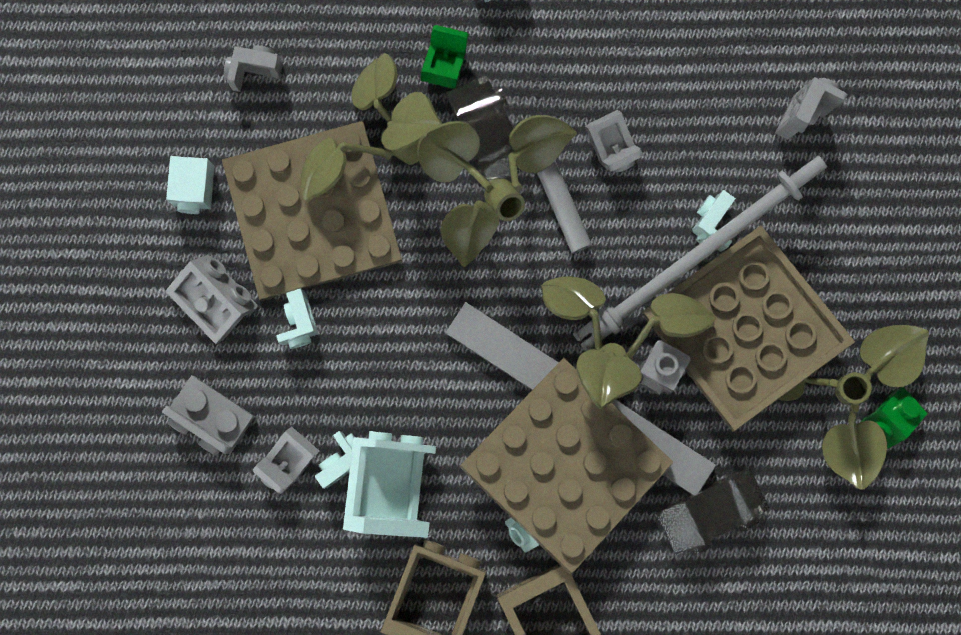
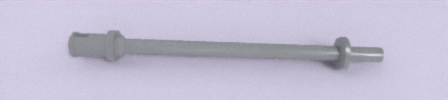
M819 155L790 177L784 171L779 172L778 177L781 183L615 308L609 307L606 309L602 307L598 310L601 340L612 332L615 335L621 331L620 326H622L623 320L788 196L791 195L798 201L802 199L803 196L799 188L827 168ZM592 320L573 333L577 341H581L592 333L591 337L580 344L585 351L595 346Z

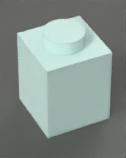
M170 156L166 200L174 207H177V211L181 213L199 214L200 209H211L215 166L208 158Z

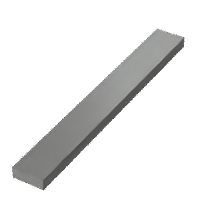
M465 302L445 332L446 335L531 390L559 363L467 302ZM614 400L611 402L673 461V464L662 476L696 497L716 465L619 401Z

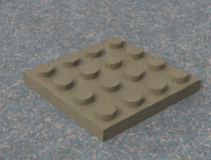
M363 121L222 159L260 301L286 295V293L300 288L304 290L403 262L373 154L351 150L345 151L346 166L339 181L324 194L313 198L310 203L306 202L302 195L301 173L303 165L309 153L326 138H333L338 145L346 142L370 147Z
M761 225L668 292L689 296L704 305L716 317L712 327L691 337L668 336L661 330L660 324L653 327L663 342L690 357V362L685 371L732 432L739 429L855 343L853 338ZM651 305L642 311V315L647 322L652 317H655L650 310Z
M563 358L459 467L569 574H572L673 464V461L612 403L600 410L583 388L577 370Z

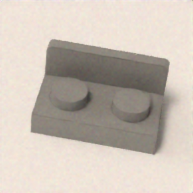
M814 77L793 95L775 134L788 140L798 132L803 133L808 124L814 125L819 116H826L842 104L848 94L840 90L839 85L834 81Z
M209 255L191 260L165 291L215 344L223 341L244 316L254 312L258 307L251 299L249 291L237 284L226 273V269L220 261Z
M191 375L172 405L165 406L162 413L170 418L167 422L169 426L184 435L188 431L201 438L198 445L215 456L219 452L231 454L256 417L193 375Z

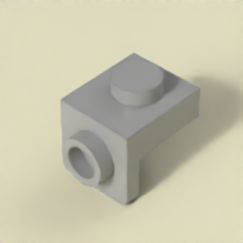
M259 45L253 46V49L234 46L232 57H227L225 61L224 78L227 79V83L233 91L240 92L245 72L280 79L283 64L278 54H275V51L271 48Z
M616 110L585 125L600 164L609 171H625L635 164V160L643 156L641 148L634 145L620 111Z
M661 340L657 341L648 358L639 367L642 374L640 385L658 395L661 394L662 390L666 393L674 391L690 362V357Z
M291 426L280 437L268 455L257 463L253 472L261 478V481L267 487L282 494L297 481L319 453V450Z

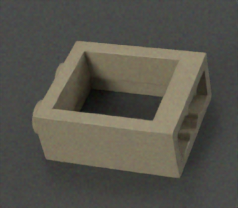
M425 539L423 545L415 543L381 633L386 635H443L397 617L419 559L424 557L473 577L451 635H462L486 574V570L480 568L481 561L463 553H460L458 559L444 554L445 546Z
M559 563L497 594V599L514 634L526 635L514 611V607L564 582L589 634L601 635L572 575Z

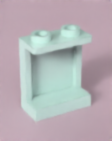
M369 431L368 439L354 437L343 530L362 534L428 538L429 522L417 520L424 454H435L436 446L423 445L424 437L401 435V441L394 442L391 441V433Z

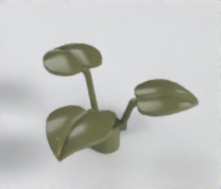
M383 53L379 58L373 60L360 73L352 89V102L355 107L360 110H367L374 104L375 109L388 121V128L384 131L381 138L384 149L346 142L338 145L333 138H326L321 141L307 156L301 173V190L306 202L310 203L313 198L324 194L339 181L346 166L345 151L351 150L379 155L387 160L395 156L404 163L413 165L419 161L417 146L420 137L427 130L443 124L438 118L430 99L421 92H413L403 98L394 108L392 116L383 107L381 99L386 98L393 92L398 76L396 64L388 54Z
M535 115L522 120L515 126L509 135V143L515 150L508 156L512 183L506 179L499 178L489 182L468 162L476 156L480 147L479 136L469 124L460 121L443 123L427 130L420 137L417 146V156L422 169L429 177L439 182H451L465 168L485 188L484 198L486 202L477 200L474 207L469 204L458 205L445 216L441 224L440 233L444 244L463 267H466L473 261L482 249L485 248L497 230L499 219L511 221L522 214L525 208V200L519 193L523 187L518 180L517 166L522 171L528 173H537L549 167L559 157L567 143L577 135L576 131L566 122L553 116Z
M566 276L548 280L540 287L545 306L556 316L568 320H579L589 315L592 319L595 349L587 350L579 356L576 369L583 388L600 410L614 400L630 394L639 386L642 378L641 370L632 360L634 354L654 326L660 324L661 330L668 336L691 337L712 327L716 319L709 309L689 296L678 293L660 295L651 303L650 310L655 317H652L647 322L629 351L625 352V349L616 343H608L602 346L599 314L595 309L604 306L606 297L596 284L583 278Z
M893 325L877 329L864 339L859 350L862 361L871 367L864 375L853 372L841 377L839 380L809 376L778 399L781 401H792L800 398L804 392L806 382L835 388L838 400L845 405H850L849 425L838 424L828 430L822 442V454L832 471L857 489H865L875 480L882 469L887 452L886 436L876 422L863 421L856 424L859 403L869 398L872 390L869 380L875 373L878 380L889 387H904L919 377L925 364L926 346L929 332L926 329L910 325Z

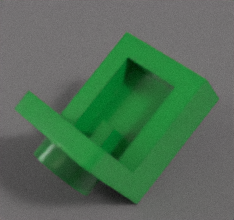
M434 25L431 32L430 46L421 70L420 81L456 89L466 57L469 34L452 28Z
M899 387L886 398L875 412L863 418L861 422H876L886 436L887 449L907 439L928 413L904 387Z

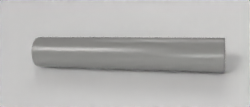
M555 160L549 167L537 172L569 249L574 254L589 248L592 244Z

